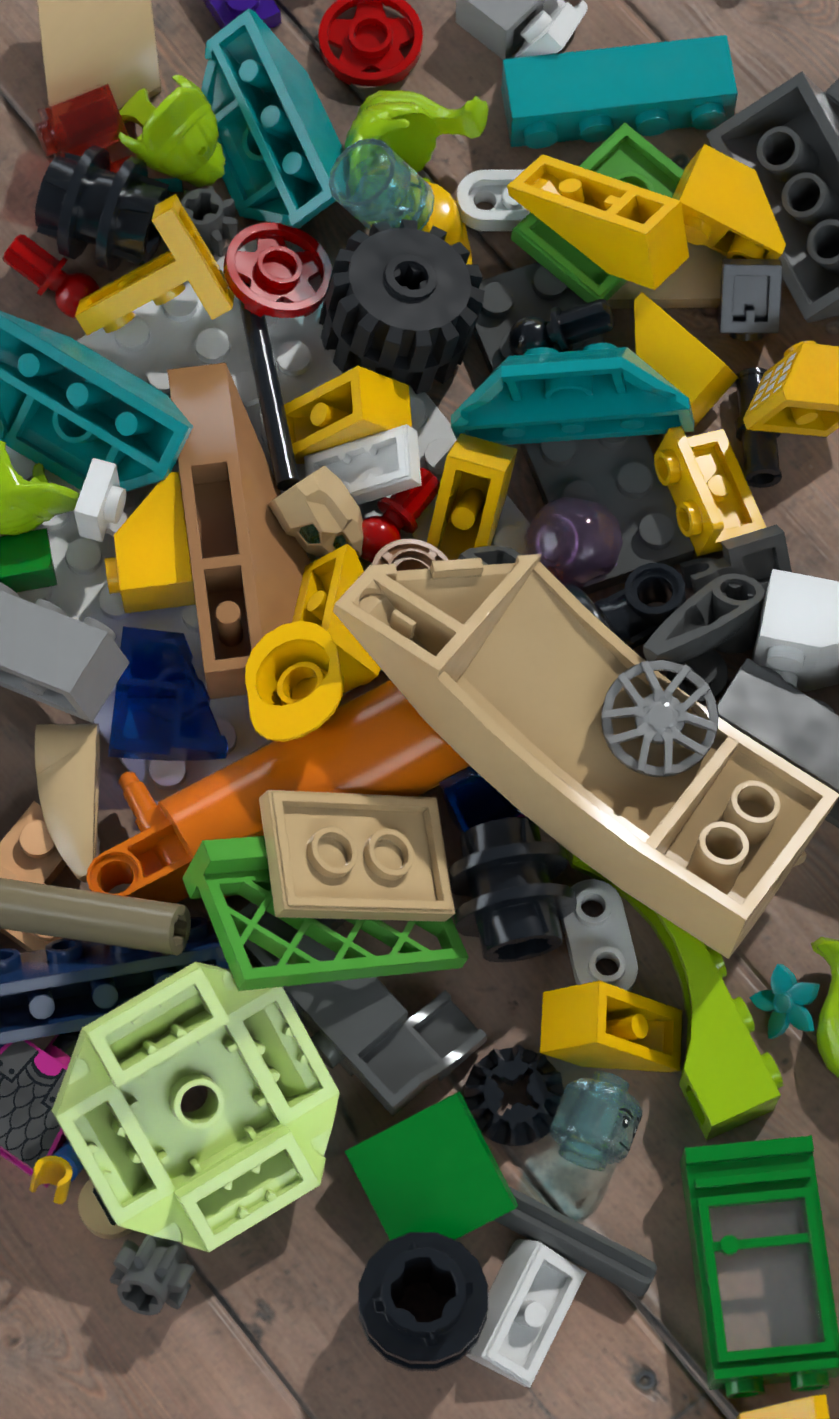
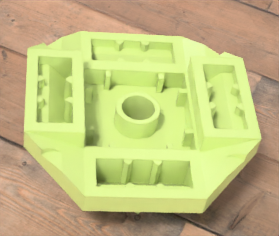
M194 962L81 1029L52 1108V1113L117 1226L181 1242L183 1245L211 1252L321 1185L326 1161L324 1154L332 1131L340 1092L283 987L238 991L230 969ZM198 1085L207 1086L206 1101L198 1110L193 1112L181 1111V1099L188 1089Z

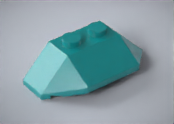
M248 8L206 41L204 58L208 60L201 91L212 106V112L217 119L218 142L222 146L226 159L222 179L231 198L235 201V207L239 216L265 223H282V225L299 229L342 197L348 173V163L343 146L307 71L256 12Z
M0 311V441L6 442L8 447L36 464H42L46 470L79 490H82L93 458L116 464L120 487L126 489V492L165 480L171 473L194 427L168 395L73 338Z
M594 343L585 346L583 350L558 352L553 348L538 347L527 350L524 355L508 356L451 415V428L456 440L462 433L502 445L666 434L669 428L682 426L684 432H694V418L689 398L628 347L618 348L609 343Z

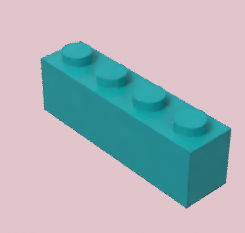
M727 35L503 59L501 91L510 147L527 146L540 149L549 147L556 142L574 140L601 142L608 139L624 123L642 136H656L667 130L692 127L699 130H710L733 117L738 91Z

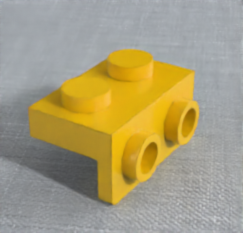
M682 426L669 428L654 454L655 471L661 484L669 488L676 505L678 526L682 534L690 538L697 556L722 551V541L766 528L724 429L686 437Z

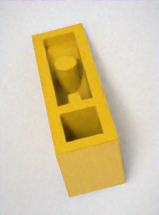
M543 154L507 185L510 197L608 274L656 290L689 258L680 200Z

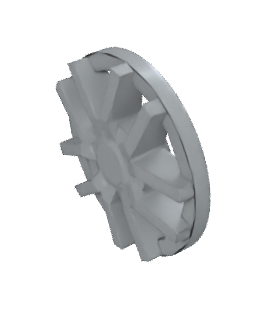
M669 660L643 661L621 673L609 688L601 713L603 735L614 756L629 769L653 777L674 776L689 770L699 763L710 750L715 740L719 723L717 702L708 683L686 664L683 665ZM654 671H669L677 675L666 690L663 691ZM642 673L645 674L653 692L645 698L640 696L630 682L632 678ZM686 678L698 690L681 703L672 694ZM622 687L635 707L613 709L615 697ZM703 697L707 705L709 720L686 711ZM634 717L636 729L614 735L611 719ZM685 723L707 730L706 737L701 744L681 733ZM642 737L643 741L639 760L637 761L626 753L619 743ZM673 741L695 752L680 763L672 764ZM650 743L664 744V766L658 767L646 764Z

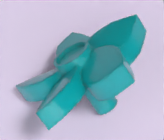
M777 964L771 975V990H762L749 997L757 1008L763 1011H773L768 1022V1038L775 1039L785 1033L790 1022L798 1030L814 1031L812 1016L804 1005L811 1004L817 998L820 984L810 982L798 983L794 973L783 964Z

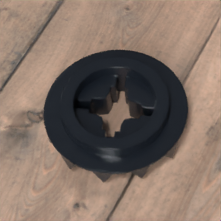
M518 1044L512 1048L500 1050L493 1048L487 1056L473 1065L465 1085L464 1100L482 1135L502 1145L524 1146L542 1139L557 1125L564 1109L565 1092L561 1072L555 1069L545 1054L525 1049ZM526 1075L530 1076L528 1078L526 1096L532 1101L531 1105L536 1107L537 1110L529 1104L525 1106L517 1102L511 1109L507 1108L501 1116L499 1112L502 1110L504 1092L498 1087V1083L494 1079L501 1084L504 1082L507 1085L513 1086L519 1079L523 1080Z

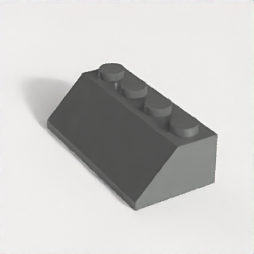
M802 71L708 132L706 136L713 149L756 170L786 243L783 254L778 258L782 263V278L805 321L811 323L839 316V119L824 92Z

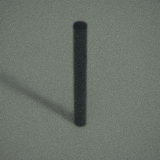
M238 299L277 489L286 491L300 480L265 315L260 317L244 308L245 304Z

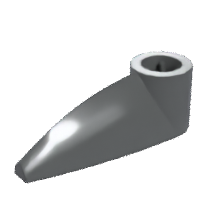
M723 574L716 577L685 601L659 626L643 646L644 656L647 661L669 660L683 663L712 649L730 654L744 653L751 650L756 641L764 601V588L754 578L742 574Z

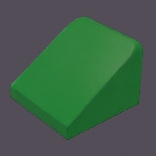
M47 528L18 535L0 536V583L8 586L16 593L57 585Z

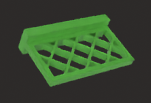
M264 836L202 840L182 878L189 898H202L238 991L462 968L469 958L452 918L445 922L408 921L402 933L381 920L345 919L354 925L347 938L314 918L277 917L298 930L292 942L288 943L258 925L265 911L275 916ZM241 895L259 906V908L250 920L227 906L224 896ZM414 924L436 936L442 949L429 950L409 938L408 935ZM361 929L391 947L392 950L389 955L375 956L355 944L353 940L358 931ZM305 934L334 951L337 955L334 960L318 961L298 949L297 945ZM250 940L280 958L277 966L252 968L244 949L246 941Z

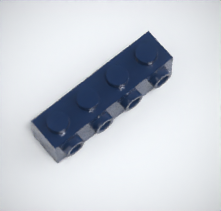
M191 917L189 939L185 949L179 955L92 942L83 943V941L66 938L52 941L45 946V949L20 953L16 949H0V1045L81 1031L86 1025L194 962L229 969L211 921L203 917Z

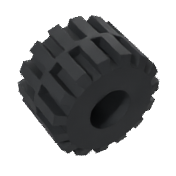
M406 219L401 220L399 228H391L388 221L384 220L372 223L369 235L358 230L348 238L346 249L339 250L321 309L319 324L324 326L320 337L325 350H336L333 363L342 373L356 366H361L411 386L415 394L430 391L434 379L444 384L453 376L457 364L461 365L483 305L485 291L479 289L483 276L478 265H466L470 252L461 242L451 246L444 241L447 232L435 226H432L430 233L418 230V221Z

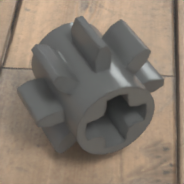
M212 186L208 189L183 190L184 197L181 200V204L211 254H216L219 257L223 256L226 239L232 240L239 233L238 220L234 219L236 217L235 201L233 198L222 201L221 197L214 192V187Z
M146 1235L140 1246L128 1239L124 1242L113 1262L116 1269L110 1281L115 1285H119L117 1294L126 1307L142 1315H155L161 1311L165 1303L177 1310L180 1308L191 1287L189 1280L195 1268L192 1265L186 1264L187 1254L177 1241Z

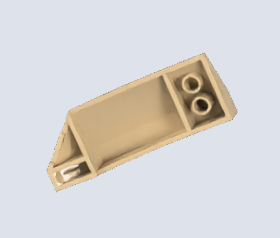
M542 554L517 555L515 563L483 565L481 558L432 561L430 569L397 571L395 563L370 565L334 604L333 612L426 723L520 812L573 855L621 890L729 959L760 918L837 802L839 794L735 729L720 717L717 734L710 750L699 763L683 773L668 777H653L637 773L622 764L611 752L603 735L601 725L603 702L609 688L618 676L645 660L595 617L540 562ZM654 671L662 690L665 691L671 681L659 671ZM644 673L630 680L642 698L653 693ZM622 687L615 697L613 709L635 707ZM679 687L672 694L681 703L690 697ZM698 701L686 711L709 720L708 709ZM634 717L611 719L614 735L636 729ZM687 723L684 724L681 731L683 735L699 744L703 742L707 732L705 729ZM642 737L619 743L626 753L637 761L639 760L643 741ZM673 741L672 764L680 763L695 752ZM650 743L646 764L658 767L664 766V744Z

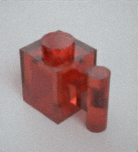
M109 84L95 86L37 109L42 122L34 126L47 157L53 154L65 157L66 153L82 157L84 152L92 145L107 150V147L121 142L118 138L120 132L129 136ZM131 154L113 162L110 157V171L117 173L122 164L134 156Z

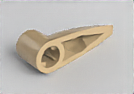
M37 724L35 730V769L43 817L49 834L68 867L78 880L88 883L86 879L87 870L93 859L96 858L101 769L99 724Z

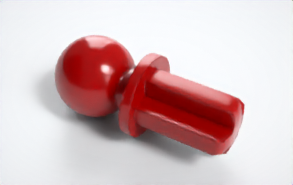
M19 234L15 237L4 252V262L39 288L36 294L42 296L47 288L55 293V301L58 308L68 317L76 318L75 314L79 301L100 289L97 282L87 274L78 272L67 274L62 270L68 261L67 258L63 256L59 261L26 235Z
M423 467L420 468L422 486L392 494L390 498H380L377 506L383 515L371 516L363 520L361 557L364 560L372 563L382 547L390 542L400 540V530L412 534L418 529L416 520L437 496L440 487V481L430 471Z

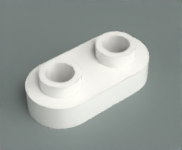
M478 170L464 177L458 186L456 201L462 222L478 231H512L530 213L509 196L507 185L524 170ZM480 202H489L494 207L490 210L478 209L475 205Z
M595 879L580 881L571 887L575 890L576 909L566 918L561 919L576 984L602 981L631 992L638 973V963L622 899L615 888L604 881ZM587 901H596L602 905L604 912L600 916L590 917L582 911L581 906ZM601 959H610L617 964L618 971L610 976L602 975L597 971L595 964Z

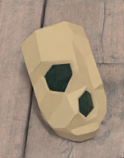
M326 466L316 470L268 503L285 533L295 537L305 552L321 558L348 544L356 550L358 557L362 555L363 517L360 507L341 479Z

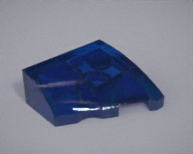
M123 626L120 650L130 663L116 684L108 757L162 761L226 759L228 742L225 735L222 736L209 706L210 697L204 682L198 678L192 664L193 655L184 633Z

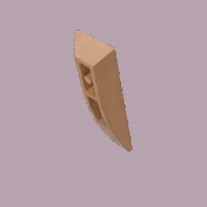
M226 363L169 369L167 371L171 400L194 426L178 457L208 700L248 695L245 683V666L251 651L265 634L280 625L292 623L304 568L311 562L296 538L285 533L268 503L281 495V492L277 489L275 477Z

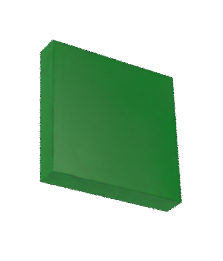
M460 1091L344 1151L389 1240L410 1232H437L456 1240L519 1206Z

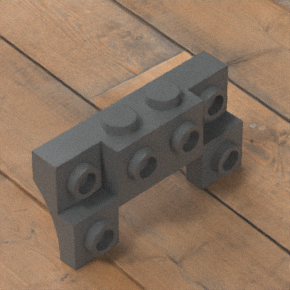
M250 902L239 913L251 920L259 906ZM265 911L258 922V925L288 943L292 942L298 932L297 929ZM314 918L334 931L346 921L345 919ZM305 934L297 945L298 949L318 961L334 960L337 955L334 951ZM246 941L244 945L246 954L257 967L277 966L280 958L252 941ZM377 977L283 986L301 1022L313 1034L310 1038L323 1062L332 1069L339 1063L350 1076L355 1074L392 1116L397 1114L436 1079L439 1081L443 1080L487 1041V1034L481 1028L478 1030L451 1001V995L446 990L408 1019V1011Z

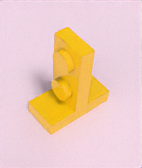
M176 194L156 204L152 216V222L169 248V251L79 301L75 317L87 336L101 328L106 333L118 330L135 317L133 310L152 300L156 306L169 302L185 290L186 287L183 283L189 281L211 320L232 310L234 293L229 288L225 275Z

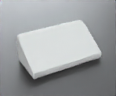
M515 1240L488 1292L487 1320L479 1340L465 1356L530 1388L586 1272L539 1241Z

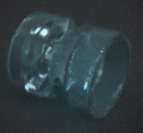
M374 138L359 140L340 154L330 171L329 187L332 197L369 231L372 223L384 220L388 221L391 228H399L402 219L418 221L417 229L421 230L427 224L433 212L434 195L431 186L384 141Z

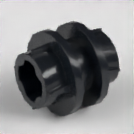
M92 145L84 152L82 157L66 153L65 157L58 155L48 166L38 192L35 207L37 232L57 239L59 254L74 260L82 255L89 243L95 245L97 266L112 272L120 266L123 260L139 265L141 260L149 261L156 252L162 238L152 222L153 212L156 204L170 197V191L167 190L169 185L149 178L147 164L143 160L134 157L127 159L117 173L111 172L109 151L99 146Z
M525 817L492 820L476 825L461 833L459 841L463 858L454 862L448 868L452 893L471 897V900L463 903L455 910L453 920L458 933L464 936L479 937L483 958L489 962L503 963L531 959L560 947L563 939L559 920L566 918L576 909L577 905L575 890L567 885L550 883L551 879L567 869L568 858L566 849L556 843L541 841L538 825Z
M410 1232L386 1242L368 1260L359 1281V1321L368 1343L387 1362L408 1371H438L459 1362L477 1344L487 1320L488 1283L479 1261L460 1242L437 1232ZM416 1282H429L435 1292L443 1296H450V1300L444 1306L442 1317L432 1322H417L409 1311L396 1308L395 1305L402 1300L405 1287Z

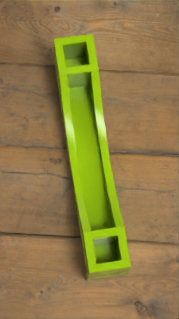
M566 849L571 867L594 879L604 881L615 888L619 895L628 901L652 927L670 956L682 988L687 1018L686 1056L679 1086L706 1141L774 1111L781 1096L778 1089L783 1087L781 1073L768 1052L760 1054L750 1035L751 1032L755 1031L751 1013L741 997L732 999L722 979L727 976V969L721 954L621 890Z

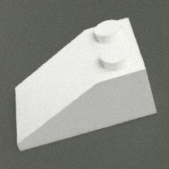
M772 569L762 606L752 661L760 666L776 671L786 683L799 691L809 692L839 684V582Z

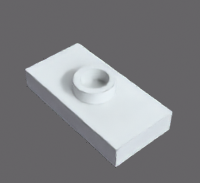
M408 424L304 456L306 477L321 467L326 466L341 479L358 505L422 486L417 431Z

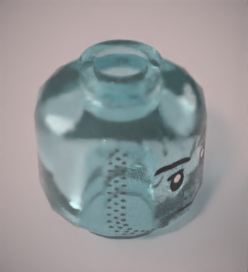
M595 1071L592 1079H573L567 1084L550 1127L552 1138L560 1146L558 1153L561 1157L575 1165L594 1171H605L608 1164H617L624 1161L630 1151L643 1114L638 1100L628 1093L630 1085L627 1081L608 1072Z

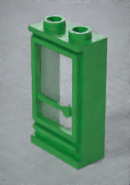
M812 1135L686 1147L680 1160L709 1390L725 1389L727 1398L759 1396L765 1394L764 1385L790 1382L792 1392L822 1390L830 1387L829 1378H837L839 1376V1330L813 1156Z

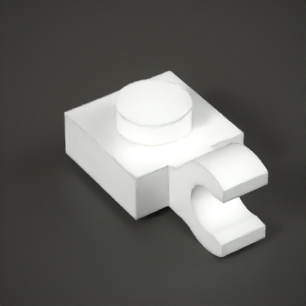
M544 0L543 10L520 33L525 42L514 58L557 54L564 48L586 14L587 3L582 0L573 7L568 1L565 2L564 0Z
M96 458L92 459L74 509L78 532L81 537L103 542L105 533L114 537L117 530L129 518V515L123 512L126 501V489L120 487L115 463Z

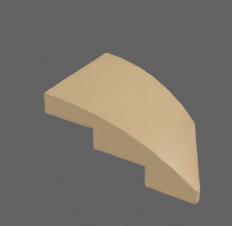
M37 0L54 149L67 146L71 143V136L100 120L103 124H106L115 119L125 103L137 91L145 88L148 92V99L162 92L151 0Z

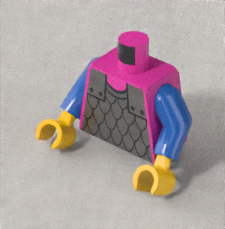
M79 1031L55 1035L44 1051L29 1040L0 1045V1156L32 1177L29 1188L30 1192L35 1193L39 1185H43L46 1188L49 1184L55 1185L56 1191L53 1202L56 1204L66 1202L70 1183L83 1170L80 1160L52 1113V1108L80 1035Z

